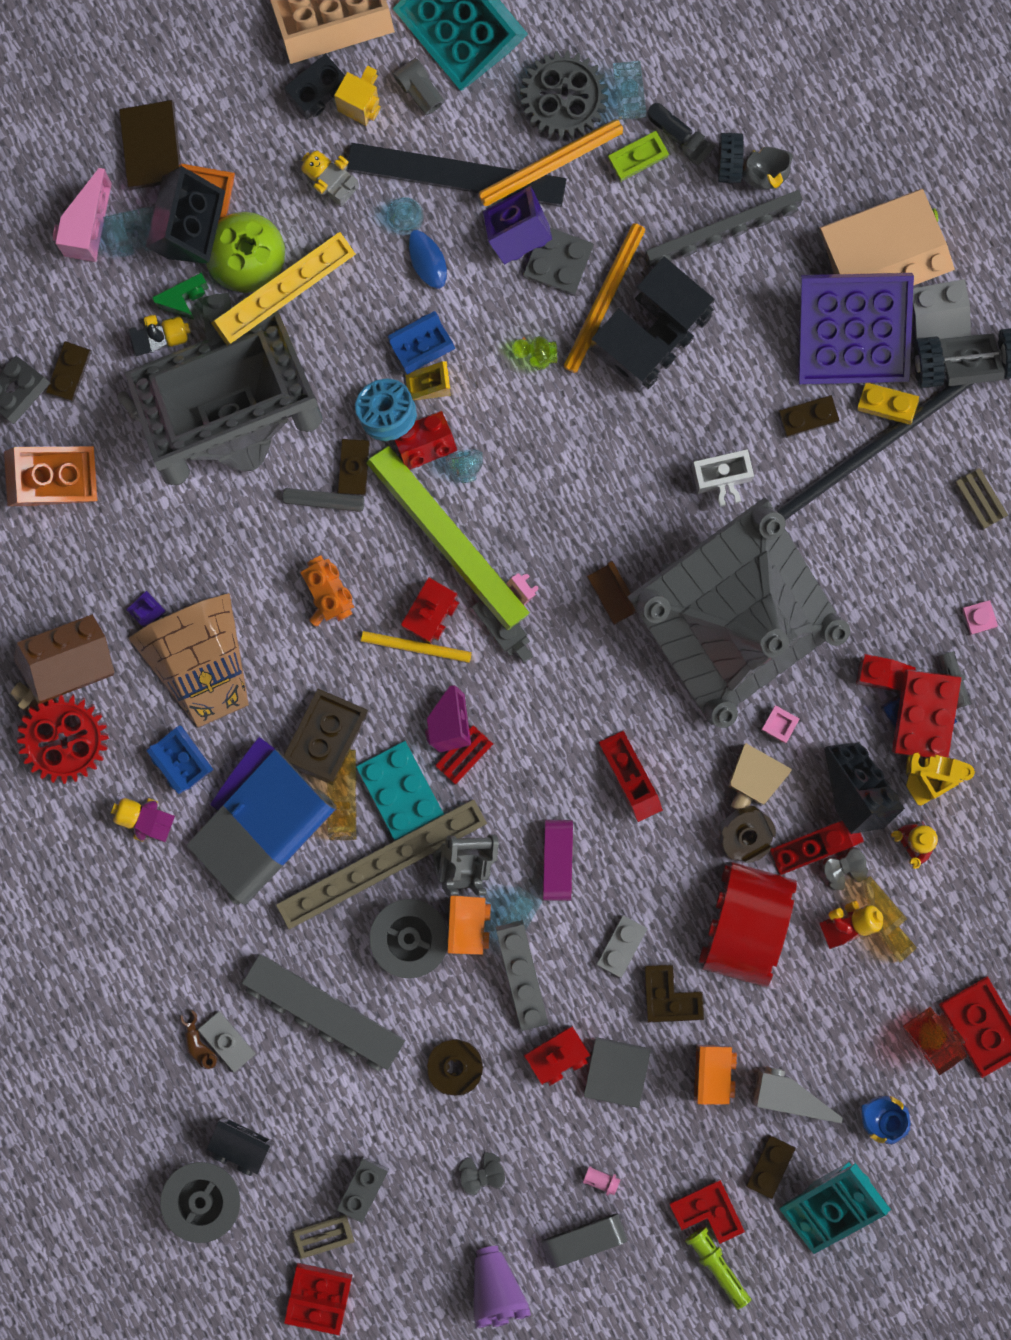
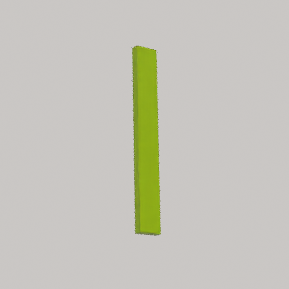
M390 446L368 460L366 464L507 631L529 615L530 612L407 466L404 465Z

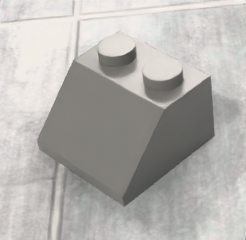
M965 279L913 288L912 329L914 339L938 336L939 339L971 336L970 303Z

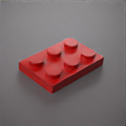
M905 669L892 752L905 755L919 753L921 757H935V755L949 758L962 677Z

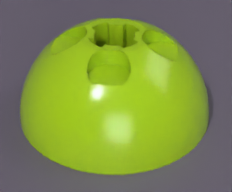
M244 211L229 214L218 222L210 261L206 263L207 269L220 285L229 290L240 293L255 292L280 274L285 262L284 240L277 227L262 215Z

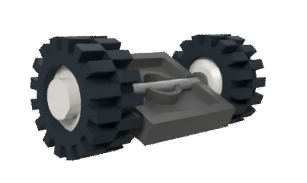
M1011 328L999 330V349L994 333L939 339L938 336L915 339L913 360L919 388L943 386L945 374L949 386L1010 379Z

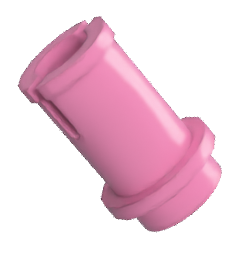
M589 1166L583 1184L606 1192L605 1195L608 1196L609 1194L615 1195L620 1179L615 1178L616 1174L611 1176Z

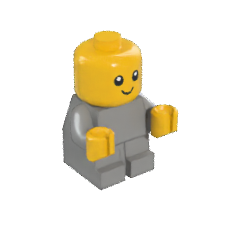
M318 150L313 151L311 154L309 152L306 153L302 158V172L311 180L317 182L313 187L320 195L326 193L342 207L359 188L358 179L346 171L349 161L340 155L338 156L339 159H336L333 164L329 158Z

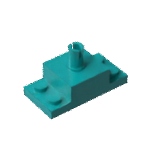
M850 1162L817 1179L802 1194L789 1200L779 1208L813 1254L886 1216L891 1210L871 1184L869 1177L861 1171L856 1163L851 1165Z

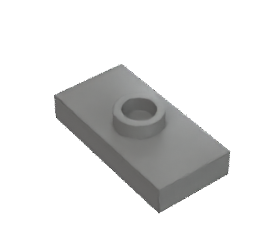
M221 1011L198 1029L233 1072H236L256 1055V1052Z

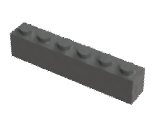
M259 954L242 983L247 986L246 992L259 1000L264 996L272 1001L269 1006L282 1014L286 1010L296 1016L294 1021L305 1028H309L311 1024L320 1030L318 1033L320 1037L331 1043L336 1039L344 1044L342 1049L354 1057L361 1054L368 1058L366 1064L379 1072L383 1068L389 1070L406 1041L263 954Z

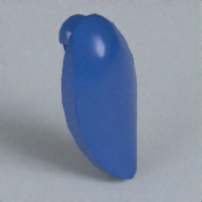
M413 230L409 238V252L412 265L416 273L427 285L440 289L445 285L447 279L444 256L430 237L419 230Z

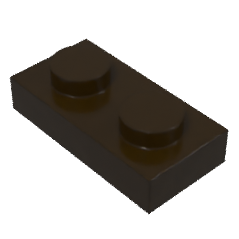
M64 341L46 393L74 402L92 351Z
M832 395L779 410L778 412L786 438L836 424L840 421Z
M769 1135L746 1187L773 1199L796 1147Z

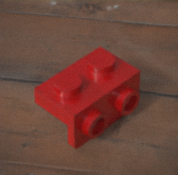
M442 411L415 421L413 427L405 435L394 440L403 463L409 470L457 451L452 432Z

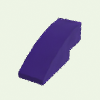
M258 737L210 805L219 810L268 758L275 748Z

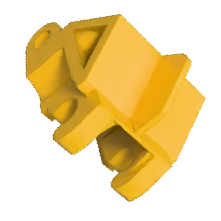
M914 753L908 756L906 761V775L908 776L906 787L916 804L922 806L959 785V783L972 779L975 771L970 764L939 755L925 759L924 766L921 767L918 763L920 754Z

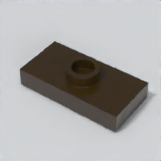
M342 439L338 494L366 496L368 465L366 463L369 460L370 440Z

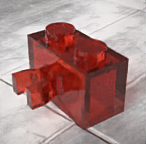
M931 1007L903 1025L913 1045L939 1076L967 1057L962 1047L965 1044L963 1037L956 1029L951 1031L949 1029L951 1025L942 1013L937 1015Z

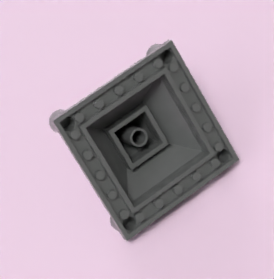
M279 311L274 312L228 346L222 338L209 341L206 339L124 372L154 464L160 472L163 481L168 485H180L186 481L190 474V469L186 463L188 458L191 460H219L220 463L240 471H253L264 462L271 444V438L289 421V417H292L298 430L306 432L317 429L323 420L317 401Z
M765 497L627 596L707 721L711 725L715 724L720 728H727L736 721L738 717L736 706L740 702L746 700L758 689L768 684L777 675L783 673L794 665L795 662L813 651L814 648L820 646L825 641L830 645L839 646L845 643L850 635L849 624L837 615L788 532L785 530L786 522L784 517L774 510L769 500Z

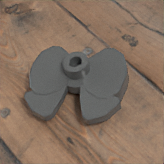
M857 847L848 848L844 857L840 856L837 859L827 857L823 861V873L829 881V886L835 890L845 889L844 874L850 872L857 882H862L868 873L866 858Z
M487 1152L484 1154V1170L478 1171L475 1163L469 1157L461 1163L459 1171L462 1172L461 1184L467 1194L471 1196L477 1195L482 1187L488 1185L495 1189L502 1188L505 1184V1172L499 1163L501 1159L497 1155Z

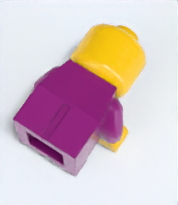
M122 798L118 804L114 803L111 814H114L113 822L128 829L134 827L135 834L133 839L141 842L145 840L147 835L166 842L175 818L172 814L158 810V801L150 798L147 799V802L142 807L136 801Z

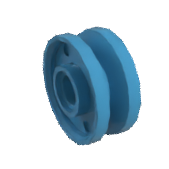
M380 379L368 384L358 394L355 403L356 415L367 435L376 440L389 441L398 439L413 427L417 417L416 405L408 388L400 381L394 379Z

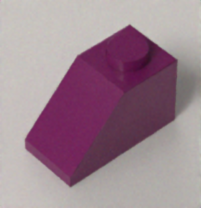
M455 685L448 687L427 717L428 729L425 730L426 740L429 745L433 746L440 753L471 745L465 694Z

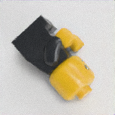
M155 315L144 317L145 328L142 330H137L136 327L127 329L134 356L154 352L166 344L169 347L184 344L188 340L187 334H190L188 323H184L181 317L163 320L161 326H155L158 324Z

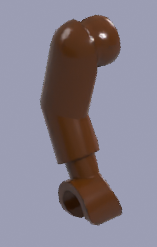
M190 1009L194 1015V1019L191 1022H185L182 1014H180V1020L186 1027L184 1034L187 1051L202 1068L213 1069L217 1064V1056L200 1041L199 1031L195 1027L197 1014L194 1010Z

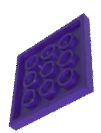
M913 273L801 275L799 384L910 382Z

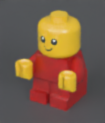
M923 821L917 824L903 825L890 835L894 838V842L900 841L903 847H908L906 851L911 857L909 864H912L913 869H917L921 864L925 863L930 858L933 849L938 845L936 832L931 827L925 825Z
M857 901L845 905L848 915L844 917L841 908L830 911V918L819 923L829 949L844 945L861 935L868 936L879 932L883 926L882 913L873 905L859 908Z

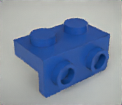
M436 311L420 317L417 321L396 330L387 337L394 354L406 374L455 349Z
M181 725L174 728L158 743L146 749L152 763L162 771L167 778L168 785L176 790L178 794L191 789L214 770Z

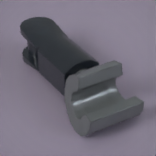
M653 103L650 105L648 110L649 120L682 146L685 156L693 164L699 166L715 148V145L704 140L705 136L695 131L691 135L692 129L675 115H672L662 104Z

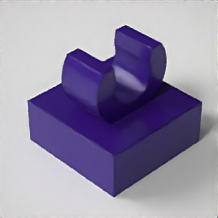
M147 591L126 609L143 628L157 621L167 612Z

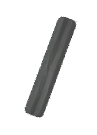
M285 488L282 498L285 504L357 512L363 511L365 501L362 496Z

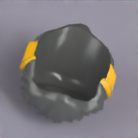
M763 147L759 152L753 150L744 160L742 170L744 181L758 190L778 188L790 174L792 153L775 147Z

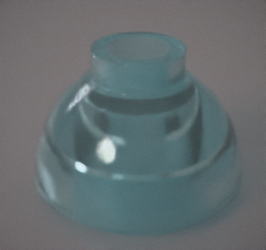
M409 197L395 199L390 203L386 211V222L389 228L400 235H410L413 230H418L424 220L422 207L416 200Z
M477 449L458 451L450 454L445 459L449 471L459 477L461 483L473 482L477 480L476 474L482 467L483 452Z

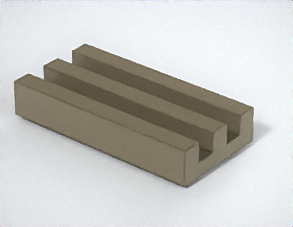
M980 468L955 482L982 530L1008 516ZM975 477L979 480L999 515L996 516L975 482ZM966 482L971 486L990 520H985L964 485Z
M347 1215L292 1232L300 1259L355 1242ZM341 1222L343 1223L344 1227L304 1240L300 1239L301 1235ZM346 1233L347 1238L307 1251L303 1249L305 1245Z

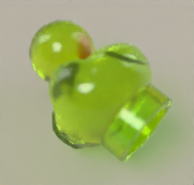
M536 336L529 343L523 337L516 340L512 345L513 354L518 358H525L531 353L529 364L537 370H544L549 364L557 363L556 341L548 342L543 336Z

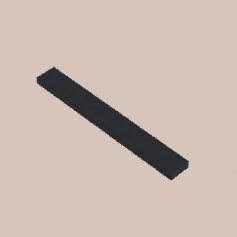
M352 142L348 158L349 163L347 165L348 172L479 193L483 189L519 171ZM544 175L504 198H509L531 186L540 204L562 207L567 178Z

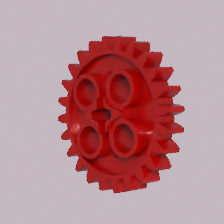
M72 693L69 700H65L64 695H61L56 701L51 699L46 704H38V709L32 706L28 707L32 716H22V721L27 726H18V731L25 735L17 737V743L25 744L19 748V754H28L24 758L23 763L33 762L31 767L32 773L40 769L41 779L45 778L47 774H51L52 783L55 782L57 776H61L63 784H66L67 776H72L73 780L77 782V773L81 772L85 777H88V767L94 770L97 769L94 760H104V756L99 751L108 749V745L101 741L109 739V735L100 732L107 728V724L105 722L98 723L102 718V713H92L95 709L94 704L86 708L84 706L85 698L83 697L77 703ZM69 715H75L80 719V723L75 727H70L65 724L64 720ZM42 723H47L53 727V731L48 735H42L38 732L37 728ZM80 730H87L86 734L73 735L80 732ZM59 733H64L65 737H67V743L57 740ZM78 741H83L89 746L83 753L74 751L72 747ZM41 742H50L46 746H39ZM55 749L61 753V757L57 761H51L45 756L49 750Z

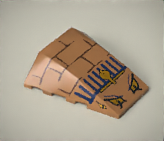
M230 593L193 604L147 625L128 638L198 728L249 706Z

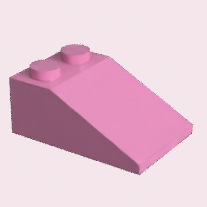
M98 168L62 214L59 225L56 224L54 227L53 241H56L55 244L64 257L92 262L97 260L112 185L105 169Z

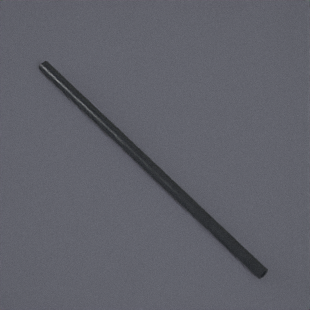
M974 383L947 386L916 409L911 425L901 422L896 423L776 511L787 520L970 388Z

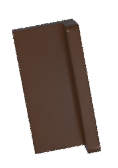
M613 561L608 562L607 566L587 576L613 625L637 613L627 598L631 593Z

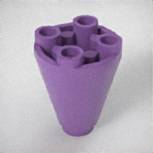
M489 1246L477 1250L474 1270L473 1313L476 1328L490 1325L493 1327L509 1324L508 1319L515 1318V1320L530 1317L529 1304L503 1253L499 1252L498 1246Z

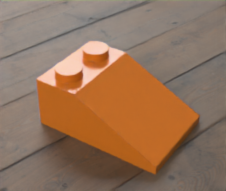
M94 446L13 447L4 451L7 507L97 501Z
M450 896L448 953L483 955V949H489L490 932H484V922L490 921L491 904H485L486 898Z

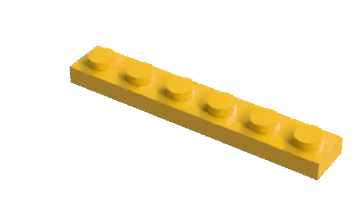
M339 232L211 324L228 346L356 255V253L341 232Z

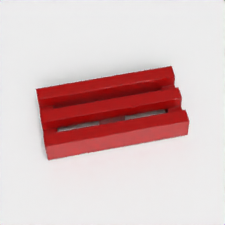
M474 725L469 729L470 737L475 734L477 738L448 769L444 767L460 748L449 750L435 765L455 785L494 745ZM481 741L485 743L484 747L455 777L452 772Z

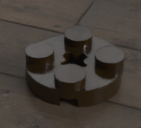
M748 806L733 812L719 825L721 847L731 859L743 860L744 863L755 862L763 858L772 848L770 844L773 837L775 838L776 829L772 820L765 812L755 806ZM753 830L749 840L742 838L744 832Z
M459 1039L440 1043L429 1056L427 1064L429 1080L443 1094L457 1096L471 1092L479 1084L483 1072L482 1057L479 1051L471 1043ZM449 1061H461L460 1069L462 1073L458 1075L455 1072L451 1075L448 1072L450 1069Z

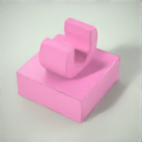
M518 573L506 585L525 606L536 595L535 592L538 590V586L530 588L526 583L530 576L528 574L521 576Z

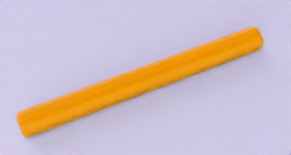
M614 119L479 192L481 203L484 206H489L623 133L622 124L618 119Z
M636 223L631 225L564 363L566 370L573 373L578 371L589 349L591 339L596 334L645 233L643 226Z

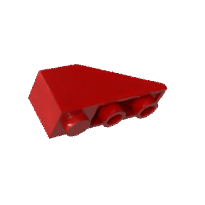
M841 820L772 848L770 851L780 875H783L864 842L861 832L851 834Z

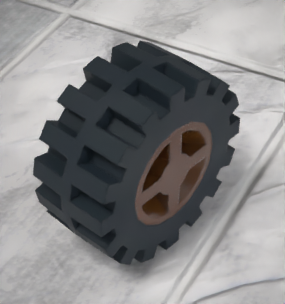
M742 133L720 134L718 182L741 183L744 154V136Z

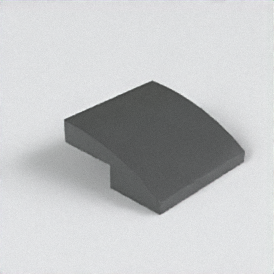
M596 1037L584 1097L639 1108L651 1048Z

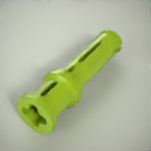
M704 1226L691 1234L685 1242L693 1247L700 1257V1264L709 1268L736 1310H739L752 1299L721 1256L722 1249L720 1246L716 1247L707 1234L708 1229Z

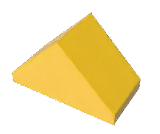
M446 361L405 374L406 385L413 401L451 396Z

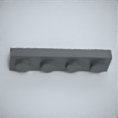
M523 920L496 926L521 1031L549 1025Z

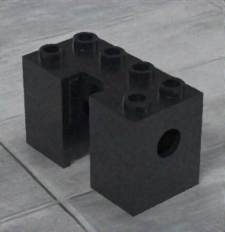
M665 256L637 286L640 293L635 297L638 303L658 319L648 331L644 330L618 308L591 339L590 351L638 392H641L644 387L649 390L659 378V370L662 367L667 369L677 357L674 353L680 346L685 349L695 337L692 332L698 326L703 328L712 318L711 314L714 312L712 307L715 299Z

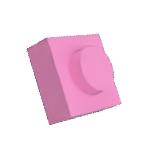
M990 600L962 609L970 635L998 627Z
M775 705L761 731L786 744L799 718Z

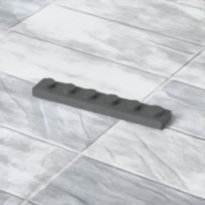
M796 190L649 249L645 254L648 266L657 265L664 256L671 262V258L680 254L682 257L690 256L697 252V247L705 244L707 247L715 246L723 241L722 237L730 234L733 237L740 236L748 231L747 227L755 224L758 227L767 225L773 221L772 217L783 214V217L792 215L798 211V207L802 203L803 199L800 191Z

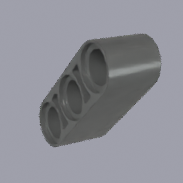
M617 1213L548 1237L541 1242L550 1268L553 1269L627 1242L628 1239L620 1216Z

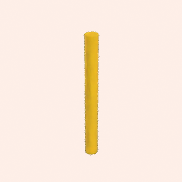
M363 631L361 642L468 663H470L472 652L367 631Z

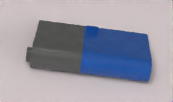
M275 749L193 837L187 846L228 891L227 896L232 902L237 905L240 903L247 905L337 807L325 793L318 789H313L287 759Z

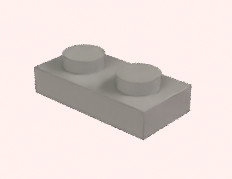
M623 915L596 965L622 978L648 928Z

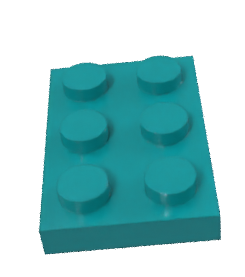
M406 741L356 766L395 841L444 815Z

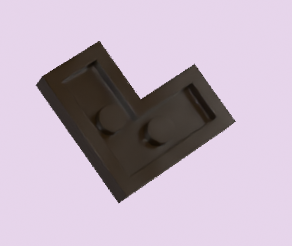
M673 965L644 966L648 1023L704 1020L702 991L675 993Z

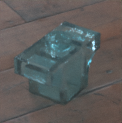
M641 62L613 63V87L618 119L646 117Z

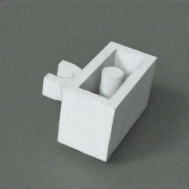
M748 449L695 461L691 467L698 494L719 489V507L726 505L724 500L726 487H728L729 494L734 497V502L737 504L741 502V498L734 485L751 482L754 478Z

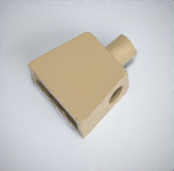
M745 743L741 748L728 784L729 788L738 792L730 807L739 810L750 806L752 801L763 806L790 774L792 769Z

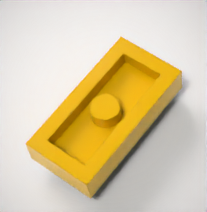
M865 383L858 404V411L911 425L919 402V396Z

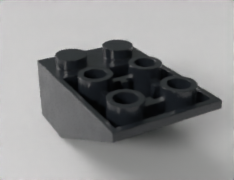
M860 742L832 745L824 748L835 809L851 834L884 829L905 809L899 801L898 794L890 788L884 779V774L875 766L869 757L867 749Z

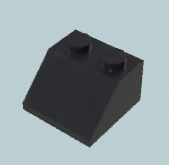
M224 1117L219 1120L207 1150L213 1152L211 1157L224 1164L229 1160L238 1165L236 1168L238 1171L252 1176L253 1173L257 1175L260 1173L275 1141Z

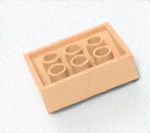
M270 0L290 64L395 32L386 0Z
M922 188L819 227L834 274L913 273L914 285L955 270L945 238Z

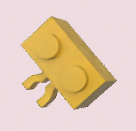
M367 65L361 79L347 72L334 95L337 111L367 126L369 120L374 121L381 108L378 105L377 87L373 85L378 77L376 69Z

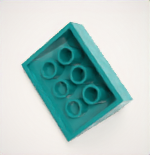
M400 0L393 8L460 91H463L507 56L528 35L500 0Z

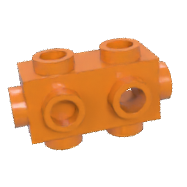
M322 555L307 562L309 567L300 573L314 597L313 603L317 607L309 621L314 626H319L324 618L326 621L336 618L339 622L353 614L351 609L354 608L352 595L339 579L337 567L329 559L324 560Z

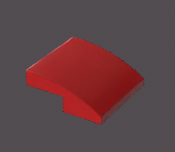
M297 1263L284 1324L340 1336L353 1275Z

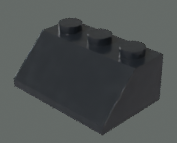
M183 166L162 176L146 248L169 260L208 263L211 257L225 191Z

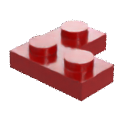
M720 1179L669 1203L681 1230L708 1219L719 1244L745 1232Z

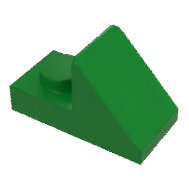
M199 273L152 298L157 308L194 320L185 300L190 298L193 301L202 297L205 294V290L209 289L202 273Z

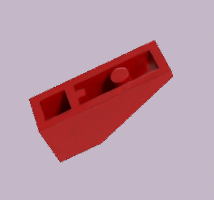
M624 730L600 741L599 745L637 822L663 811L658 794Z

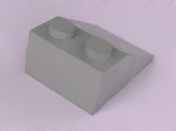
M767 1066L765 1071L758 1070L752 1102L756 1107L842 1124V1117L793 1079L785 1076L784 1070Z

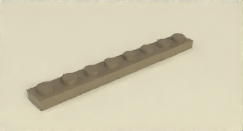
M473 799L276 904L290 930L431 855L445 843L447 836L462 838L487 825V822Z

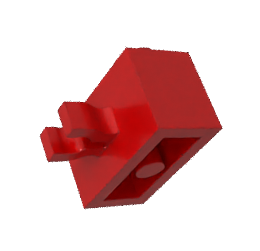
M428 577L403 620L401 627L429 644L432 643L433 639L438 641L446 626L442 625L447 615L452 617L460 602L456 601L458 593Z
M570 1026L527 1052L524 1056L541 1085L547 1082L551 1086L564 1078L562 1072L569 1068H572L574 1072L586 1065L588 1062L585 1058L589 1057L590 1054L573 1026Z

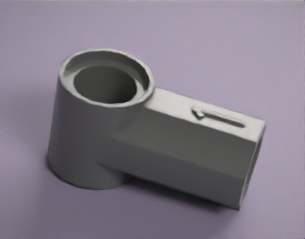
M417 58L412 59L393 73L395 80L406 94L409 93L426 116L432 114L445 103L443 97L428 79L427 71Z

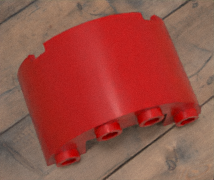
M731 862L730 866L725 865L721 878L722 882H726L724 886L726 890L725 893L720 892L717 899L716 908L720 909L718 919H712L708 935L712 936V941L709 942L708 947H702L699 963L703 964V970L767 988L773 977L771 973L772 967H777L794 905V900L791 897L796 892L797 880Z

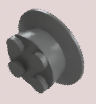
M403 899L389 904L377 915L370 931V946L374 958L385 971L401 978H418L430 973L442 962L448 949L449 933L443 917L434 907L420 900Z
M207 1162L187 1164L175 1171L164 1185L160 1200L162 1216L169 1229L183 1240L193 1243L214 1241L226 1234L237 1220L240 1211L238 1187L231 1175L215 1164Z

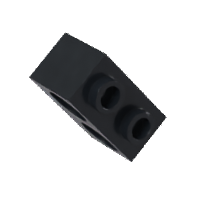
M325 53L285 86L284 91L287 98L306 119L311 116L317 117L325 110L326 103L332 98L335 100L334 95L345 75ZM328 75L336 78L330 85L321 82ZM305 93L315 95L314 99L310 102H303L301 96Z

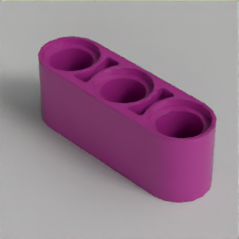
M545 819L543 901H571L573 820Z

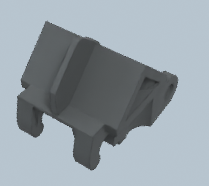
M490 834L485 838H456V836H447L445 843L432 855L437 879L439 882H443L442 889L447 896H458V890L455 888H470L477 896L486 895L487 891L483 888L482 881L488 880L491 873L490 868L497 861L499 845L497 835Z

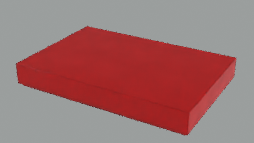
M988 976L938 1004L981 1078L1011 1062V1016Z

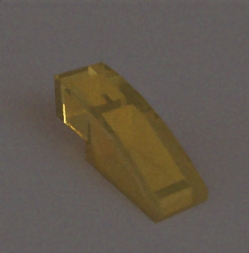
M350 750L334 785L327 783V796L337 807L328 817L329 840H357L356 750Z
M867 876L863 880L867 905L877 907L883 915V926L877 933L895 961L900 963L917 949L899 927L907 918L873 878Z

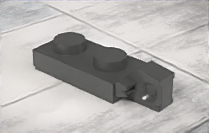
M482 600L472 606L474 612L504 652H507L509 656L516 653L524 664L533 658V655L525 646L530 640L519 623L507 631Z

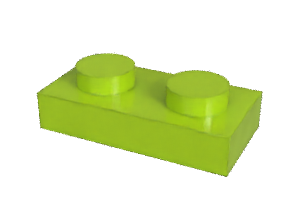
M654 131L610 154L608 160L620 182L668 158L669 153L657 131Z

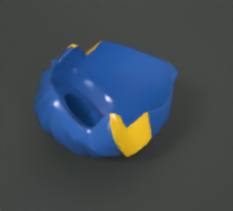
M878 1096L861 1106L863 1129L869 1135V1138L874 1141L892 1145L909 1134L911 1129L909 1111L900 1100L892 1096Z

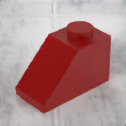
M864 654L860 658L856 684L901 693L905 669L915 670L916 667L893 659Z

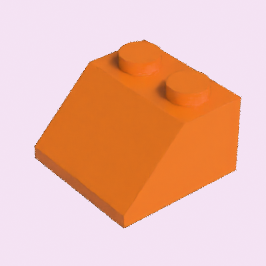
M696 1044L694 1102L697 1104H730V1098H735L736 1084L735 1081H731V1069L736 1070L737 1053L732 1052L731 1046Z

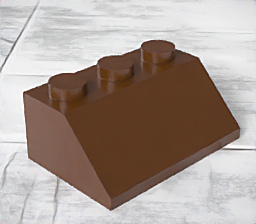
M93 614L22 640L16 644L13 659L38 704L111 677L115 673L106 637Z

